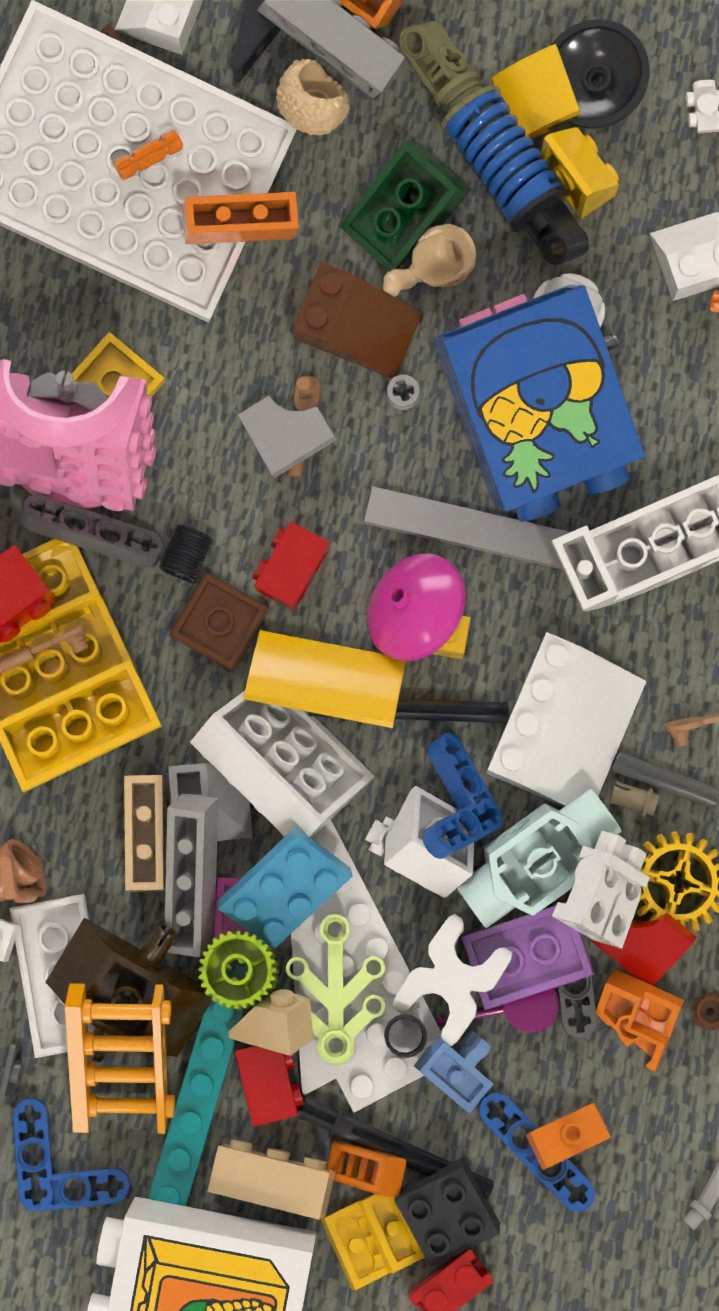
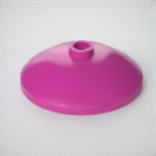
M434 554L413 555L403 559L389 569L375 587L367 611V627L375 646L387 656L400 661L419 660L441 648L458 627L465 607V586L459 571L449 561Z

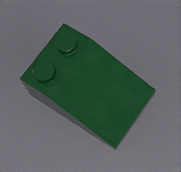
M404 141L339 227L390 272L393 269H399L412 256L413 249L418 244V239L429 228L442 225L472 189L420 142Z

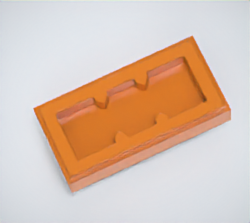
M595 1103L589 1104L526 1134L542 1170L611 1138Z

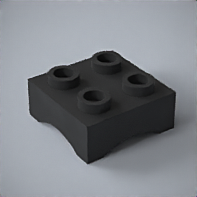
M465 1157L452 1162L445 1168L422 1180L401 1187L399 1196L394 1198L398 1209L430 1267L499 1235L500 1222L483 1196Z

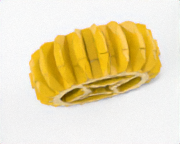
M677 831L671 832L670 844L667 843L663 834L657 835V849L649 841L645 842L643 848L649 855L645 857L640 871L650 877L649 881L660 885L664 889L666 905L663 910L654 902L647 883L646 888L641 887L640 900H642L644 906L640 907L636 914L643 916L650 911L652 915L648 921L657 920L665 913H668L684 927L687 921L692 931L699 930L697 917L704 923L710 924L713 920L707 910L710 909L713 912L719 913V904L714 902L715 897L719 898V890H717L719 878L716 871H719V863L713 865L711 862L719 854L718 850L713 849L707 854L703 853L702 851L707 846V840L701 839L695 847L692 846L694 840L692 833H687L683 843H680V836ZM672 851L679 852L678 859L669 872L650 869L654 861L662 854ZM690 856L694 857L703 867L707 877V885L695 880L691 876ZM680 871L681 880L695 888L679 889L680 893L675 894L674 885L669 883L668 880L661 878L675 877L676 872ZM691 893L705 896L700 905L693 911L686 914H676L677 906L680 905L685 894Z

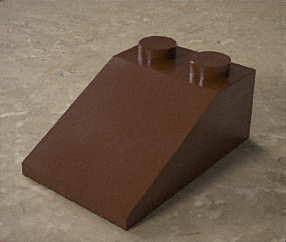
M321 262L293 326L294 340L393 379L397 376L422 313L359 277Z

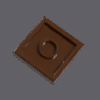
M205 572L171 630L169 637L234 673L268 614L270 607Z

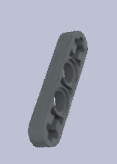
M36 494L27 497L19 514L21 524L30 531L140 567H150L155 564L163 548L160 537L149 530L44 495ZM35 510L41 512V516L35 515ZM54 516L58 517L57 522H53ZM75 520L83 529L79 531L72 530L66 526L64 521ZM100 532H111L117 537L118 541L108 542L101 537ZM126 539L129 540V543H128L127 546L124 545ZM142 545L147 547V551L141 550Z

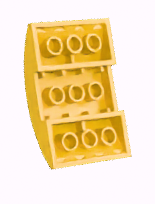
M53 539L23 553V556L49 589L56 602L51 605L50 611L38 620L32 619L21 627L20 633L14 639L6 643L1 642L0 658L28 645L32 649L82 625H85L87 629L85 631L87 638L85 641L89 648L75 654L72 646H69L68 642L63 641L34 654L35 659L0 674V742L23 792L162 727L131 656L78 546L57 539Z

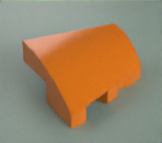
M615 969L605 984L596 1014L606 1025L613 1027L618 1032L619 1039L627 1047L634 1042L646 1052L651 1059L645 1066L655 1072L670 1040L685 1000Z

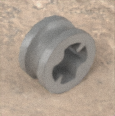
M398 375L389 382L387 399L394 408L408 410L418 402L420 387L413 377ZM405 384L406 389H413L414 394L409 393V400L402 401L400 396L393 395V390L398 391V385Z

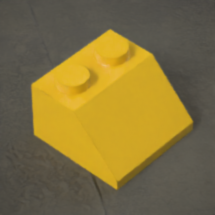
M578 127L550 133L544 137L540 159L547 160L549 163L548 170L555 171L557 179L559 178L562 184L569 188L570 194L566 200L577 216L582 219L616 196L619 187V177L615 169L609 163L604 164L597 155L598 148L593 139L588 134L583 135Z

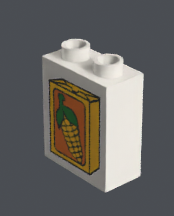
M135 1197L124 1220L110 1217L105 1219L96 1263L97 1265L115 1268L111 1295L106 1296L92 1293L87 1311H302L316 1231Z

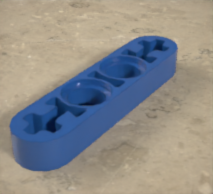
M492 1092L485 1095L480 1101L478 1109L483 1122L567 1208L577 1212L589 1208L595 1198V1191L591 1182L569 1159L560 1162V1170L554 1176L542 1174L531 1145L522 1149L516 1147L512 1142V1134L516 1128L525 1126L532 1131L538 1128L504 1094ZM490 1100L495 1103L501 1100L504 1101L506 1105L502 1110L510 1119L514 1113H517L520 1117L519 1120L510 1124L505 1134L499 1131V1128L505 1124L498 1117L495 1116L489 1119L486 1116L489 1112L487 1103ZM568 1169L574 1172L568 1179L575 1186L579 1187L584 1184L587 1187L583 1192L587 1198L582 1203L577 1199L572 1203L569 1202L568 1198L571 1193L563 1184H561L559 1190L553 1186L554 1183L564 1178Z

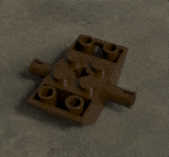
M83 918L45 982L64 1004L70 983L85 984L86 999L93 1000V1004H152L155 985H163L164 1000L171 1001L170 1024H165L166 1056L178 1057L212 1002V997L205 993L207 989L202 988L199 982L162 962L174 940L177 939L178 933L170 927L165 937L161 940L167 925L160 922L155 925V929L143 949H139L90 920ZM124 991L133 992L130 996L123 994ZM93 1019L92 1023H90L95 1026L93 1029L95 1035L153 1036L152 1020ZM94 1051L95 1055L92 1061L102 1062L107 1051Z

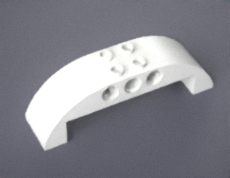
M719 475L589 531L586 525L552 540L551 543L582 610H595L627 600L718 562Z

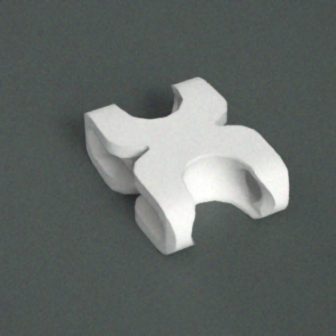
M456 914L448 917L429 944L428 954L435 967L433 969L419 967L412 970L393 1001L394 1009L399 1012H407L412 1009L414 1004L423 995L431 993L441 995L448 1003L450 1011L441 1037L450 1047L458 1042L477 1014V1005L470 993L472 991L486 993L492 990L509 965L513 954L507 948H499L482 965L472 967L463 964L457 957L455 947L459 936L464 930V923L462 918Z

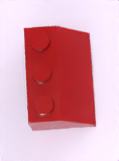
M15 544L0 555V643H6L14 639L20 633V628L32 619L38 620L50 611L51 605L56 602L49 589Z

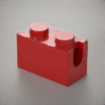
M290 521L286 530L280 527L270 545L275 550L268 562L264 559L261 560L252 579L256 580L254 587H256L258 593L295 612L328 554L330 542Z
M258 1046L236 1050L235 1054L253 1127L298 1116V1106L304 1105L299 1082L291 1083L288 1069L295 1068L293 1055H285Z
M472 1248L451 1257L408 1291V1298L420 1311H457L494 1282L490 1272Z

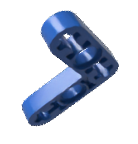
M449 733L443 734L431 742L428 747L429 758L459 811L431 825L423 833L425 848L433 857L438 859H444L499 829L503 823L498 805L464 746L457 737ZM461 778L468 784L470 792L464 787ZM482 815L485 821L480 823L477 818L478 816ZM459 821L466 828L468 836L462 831ZM446 834L449 840L444 842L441 836Z
M29 1098L16 1105L13 1111V1129L18 1194L21 1204L26 1209L38 1212L108 1205L121 1202L128 1196L131 1190V1180L129 1175L120 1168L112 1167L54 1173L50 1118L47 1106L37 1098ZM28 1105H33L34 1111L41 1112V1118L35 1120L34 1127L35 1132L43 1130L44 1138L33 1136L22 1140L21 1132H30L28 1120L21 1119V1113L27 1111ZM31 1143H37L44 1149V1160L39 1165H31L24 1158V1150ZM46 1169L47 1177L41 1175L38 1178L40 1189L47 1190V1196L41 1198L40 1204H35V1199L27 1196V1191L31 1190L34 1186L33 1176L25 1179L24 1171L38 1172ZM110 1175H115L116 1180L119 1182L123 1181L124 1188L117 1191V1196H111L110 1190H98L96 1193L99 1199L91 1198L93 1184L90 1176H97L96 1184L108 1182ZM72 1178H78L85 1184L86 1193L80 1200H72L65 1193V1185Z

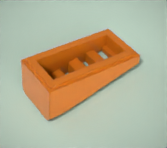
M333 1140L327 1169L336 1171L334 1181L381 1196L398 1197L406 1160L390 1154ZM347 1153H350L346 1173L342 1174L346 1160Z

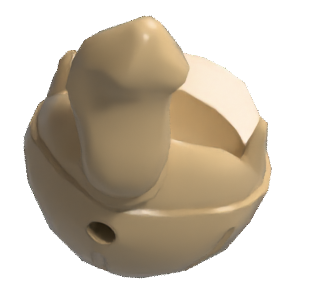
M453 224L429 228L418 239V244L413 249L410 268L393 269L384 276L383 290L396 297L401 290L410 289L418 282H424L433 287H451L460 284L470 275L475 267L476 249L472 238L463 228Z

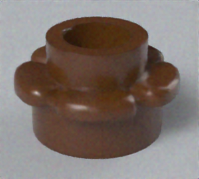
M707 992L703 997L698 996L691 1006L694 1012L693 1020L695 1024L700 1028L719 1029V994ZM707 1008L713 1009L712 1015L707 1014Z

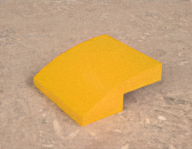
M556 44L529 55L492 77L494 86L499 87L501 96L510 106V114L516 115L518 118L517 125L525 128V136L533 139L548 133V127L581 114Z
M372 1194L321 1219L351 1290H357L389 1273H395L425 1258L394 1201L395 1197Z

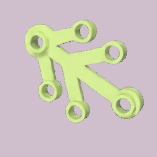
M331 914L325 917L320 925L321 937L328 943V988L309 970L307 961L301 957L291 958L286 964V972L290 978L299 980L328 1009V1026L311 1012L312 1031L318 1038L317 1051L320 1057L329 1064L340 1065L352 1057L355 1051L354 1037L373 1018H377L384 1013L385 1002L378 995H369L363 1002V1009L345 1026L343 1010L373 979H378L384 974L385 964L377 956L368 957L363 962L362 969L343 988V942L350 935V924L342 915ZM333 922H338L343 927V932L338 937H332L328 933V927ZM371 960H376L381 964V971L377 975H370L366 970V965ZM294 961H301L305 966V971L300 976H295L290 971V966ZM371 999H377L381 1002V1010L376 1014L370 1013L366 1008L367 1002ZM333 1038L341 1039L344 1044L342 1051L338 1053L332 1052L329 1049V1041Z

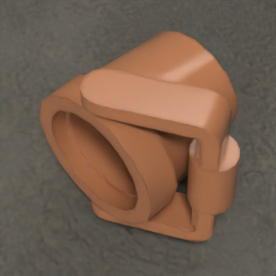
M15 839L8 840L0 847V901L14 899L17 903L34 902L37 897H42L46 894L42 859L22 842Z

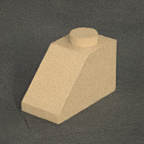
M286 989L274 991L228 1031L229 1038L291 1056L313 1040L310 998L294 994Z

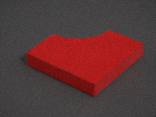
M665 913L657 920L646 922L632 920L622 949L591 940V942L635 978L654 986L688 950L697 936L670 914Z

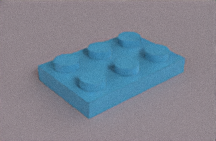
M295 827L217 901L218 910L275 949L353 877L351 867Z

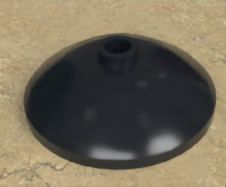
M587 20L571 26L554 40L551 45H557L581 112L580 115L565 120L567 123L586 129L604 128L622 121L638 107L648 88L650 64L642 42L630 29L611 20ZM599 76L605 77L603 85H593L595 78Z

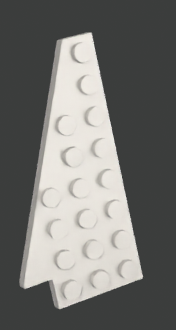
M330 820L311 839L351 867L353 877L291 933L292 957L305 959L309 965V970L328 988V943L321 937L320 925L328 915H342L350 924V935L343 942V988L362 969L363 962L368 957L377 956L385 964L384 974L378 979H373L343 1010L344 1026L363 1009V1002L369 995L382 997L385 1002V1011L381 1016L373 1018L354 1037L355 1051L347 1062L340 1065L329 1064L320 1057L317 1051L318 1038L313 1034V1040L299 1049L302 1091L306 1095L337 1079L353 1112H356L424 1076L414 1067V1064L437 1037L442 1039V1033L423 996L407 1012H399L393 1008L394 998L410 974V971L337 830ZM333 922L328 927V933L332 937H338L343 932V927L338 922ZM371 960L367 963L366 970L370 975H377L381 971V964L376 960ZM301 961L293 962L295 976H300L305 971V966ZM294 980L295 994L309 997L311 1012L328 1026V1009L299 980ZM377 999L369 1000L366 1006L367 1010L372 1014L378 1013L382 1007L381 1002ZM402 1014L418 1018L425 1026L427 1032V1040L423 1050L416 1056L409 1058L398 1057L393 1054L386 1046L384 1038L388 1022L395 1016ZM401 1019L392 1025L388 1038L394 1049L407 1053L419 1046L422 1032L420 1026L415 1021ZM333 1038L329 1041V1049L332 1052L338 1053L342 1051L344 1044L341 1039Z

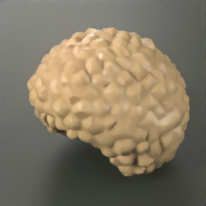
M302 59L300 61L295 60L284 72L283 77L280 78L276 96L278 101L277 107L280 114L285 117L293 128L309 135L320 136L329 134L332 129H336L347 118L350 109L348 94L345 90H342L341 85H338V81H333L331 76H327L324 72L325 70L316 60Z

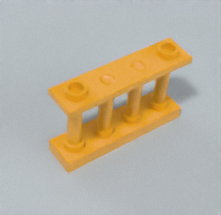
M70 983L65 1002V1021L73 1132L89 1133L91 1117H97L98 1113L157 1114L158 1134H165L167 1119L174 1118L175 1095L168 1094L165 1024H170L171 1001L164 1000L163 985H155L152 1004H93V1000L86 999L85 984ZM93 1019L152 1020L153 1036L95 1035L94 1031H88V1023H92ZM94 1051L154 1052V1067H97L96 1063H90V1055H94ZM96 1082L155 1083L156 1098L99 1097L98 1093H92V1086H96Z

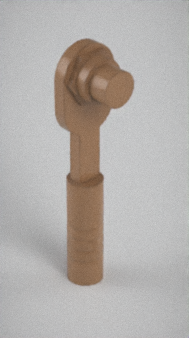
M302 376L296 382L294 405L299 411H306L319 405L322 387L315 377ZM304 461L289 469L287 476L300 479Z
M85 625L72 629L32 649L28 645L1 657L0 674L35 659L34 654L63 641L68 642L69 646H72L75 654L88 649L89 647L85 641L87 639L85 636V631L87 630Z
M719 714L670 721L665 724L666 731L671 734L675 746H684L689 744L688 735L690 734V729L719 722Z

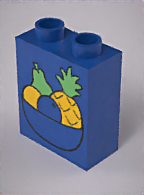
M564 286L432 338L490 498L494 505L505 512L515 508L519 521L533 520L556 511L561 507L557 491L584 481L588 494L605 492L628 482L630 477L625 465L645 457L586 286Z

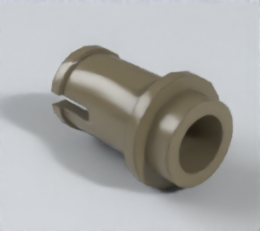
M616 781L610 804L641 812L642 817H645L646 814L653 816L660 795L653 793L652 788L646 791Z

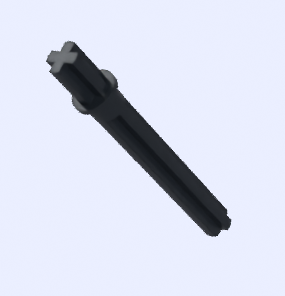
M399 698L395 719L506 723L509 719V705L506 702ZM308 712V716L332 717Z
M309 1098L306 1099L298 1117L303 1121L328 1131V1137L332 1138L334 1134L364 1148L403 1158L406 1160L407 1167L427 1176L440 1171L452 1163L344 1114V1109L342 1108L336 1111ZM472 1171L483 1196L487 1200L492 1193L494 1182Z

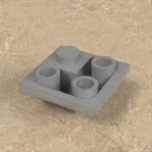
M211 763L168 766L171 804L182 793L219 798L217 841L253 838L250 801L237 788L232 786Z

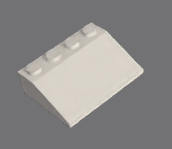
M546 632L486 774L562 807L571 803L590 788L599 796L646 681L581 646Z
M244 691L212 714L190 743L232 786L237 788L254 805L258 812L263 814L281 832L283 837L297 827L312 838L375 776L314 716H308L307 711L245 700Z

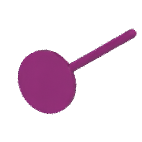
M555 988L500 1007L479 1010L474 1019L505 1014L509 1023L516 1029L527 1033L540 1032L548 1028L555 1021L559 1012V997ZM449 1016L435 1019L437 1025H446Z

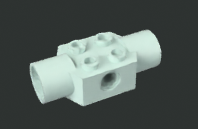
M591 788L561 810L544 803L484 846L485 864L474 871L473 875L457 887V889L485 928L491 926L514 908L534 916L573 888L576 881L575 870L582 860L579 855L583 846L594 849L601 831L618 835L622 830Z

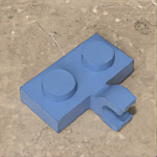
M472 1030L463 1038L459 1053L440 1037H437L414 1064L417 1070L469 1114L494 1085L475 1068L476 1064L488 1054L492 1046Z

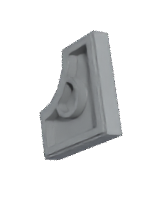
M267 396L238 414L274 478L337 440L323 413L317 406L306 411H289L278 406L270 396Z

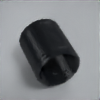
M178 524L159 567L160 570L173 577L180 578L189 583H195L199 572H201V566L205 562L204 559L208 555L207 552L211 548V542L214 541L212 537L204 532Z
M402 1014L395 1016L388 1022L384 1038L386 1046L393 1054L398 1057L409 1058L416 1056L423 1050L427 1040V1032L425 1026L418 1018ZM401 1019L415 1021L420 1026L422 1032L419 1046L407 1053L394 1049L388 1038L392 1025Z

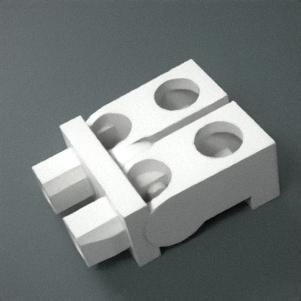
M601 831L594 849L582 847L579 855L582 860L576 867V881L567 903L558 902L552 917L594 941L622 949L641 897V887L646 888L650 878L640 871L647 853L639 848L625 844L626 840L617 834Z

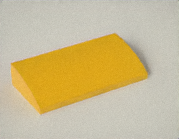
M260 630L244 699L393 728L406 661L393 659L386 654Z

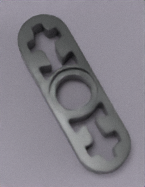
M582 934L585 947L590 959L587 937ZM592 976L585 978V988L578 994L569 993L564 985L558 987L561 1024L564 1031L574 1038L588 1037L593 1033L597 1024ZM588 997V1005L580 1004L582 1016L589 1017V1024L583 1025L582 1032H577L576 1027L569 1026L568 1019L575 1016L574 1005L566 1007L565 999L580 1000Z

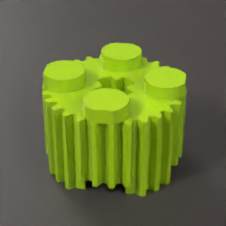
M231 931L227 932V936L219 934L220 939L213 938V944L207 945L209 951H203L202 953L205 959H200L203 967L199 968L202 974L198 976L200 980L204 981L201 987L207 989L205 991L206 995L211 996L213 1001L219 1002V1005L239 1011L242 1008L250 1010V1005L255 1007L259 1001L262 1002L265 996L269 997L270 993L276 988L278 982L277 974H279V971L275 969L278 966V962L273 960L276 956L271 952V947L254 934L251 935L245 932L243 935L240 931H237L236 935ZM237 961L243 966L248 965V972H245L246 977L242 980L237 977H230V971L235 970L232 964Z

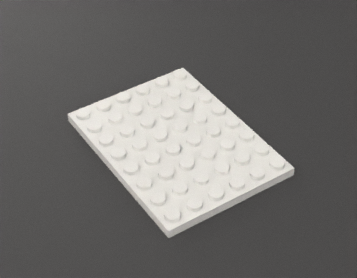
M32 0L0 66V226L209 323L245 242L185 245L182 215L185 197L268 193L297 129L293 128L286 120ZM171 130H175L183 143V148L173 155L166 154L167 156H165L164 160L141 172L136 170V175L126 180H122L114 167L117 159L125 155L130 157L132 151L155 139L160 141L162 135Z

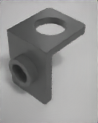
M19 1043L10 1044L0 1087V1096L10 1095L12 1083L18 1084L20 1081L23 1061L18 1060L21 1047Z

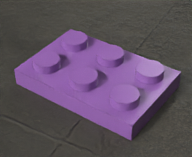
M556 906L541 910L534 916L529 914L462 937L472 967L482 965L499 948H507L513 952L512 959L496 986L486 993L479 992L485 1010L595 975L582 934L552 917Z

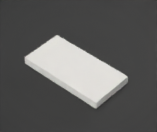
M85 894L10 908L12 923L20 925L15 943L35 1058L68 1052L65 1004L45 982L83 918L90 920ZM88 1023V1031H93L95 1026Z

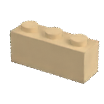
M163 775L124 776L125 890L128 892L165 891L167 846L166 778Z
M231 1139L230 1145H218L208 1192L318 1220L326 1216L336 1172L326 1169L327 1162L305 1157L303 1163L289 1160V1152L268 1148L266 1154L252 1151V1143Z

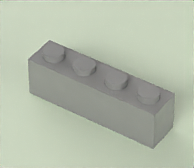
M264 0L257 9L258 12L372 98H375L383 91L405 58L398 52L399 47L393 41L386 37L380 38L373 33L366 20L358 15L351 16L341 8L342 4L339 0Z
M182 793L167 808L165 924L167 927L165 928L164 937L170 927L178 933L177 939L174 940L167 953L201 957L203 951L208 949L207 945L213 943L219 798Z

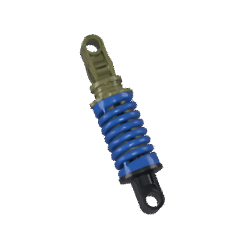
M429 21L403 29L399 39L402 53L409 59L420 75L423 84L435 97L436 105L447 113L441 123V128L444 132L448 133L456 145L458 144V149L461 153L465 154L467 163L473 165L474 173L480 176L481 183L488 188L489 195L496 199V204L509 222L511 230L513 232H520L526 229L541 251L544 259L551 265H560L583 256L588 250L589 239L584 229L580 227L564 204V201L570 194V190L566 185L562 184L559 178L557 179L555 171L548 170V161L540 159L541 151L538 148H533L534 142L532 138L525 136L526 130L523 126L517 125L518 118L516 115L510 114V106L501 96L499 87L493 85L482 86L478 73L470 68L465 56L457 49L446 33L445 28L439 22Z

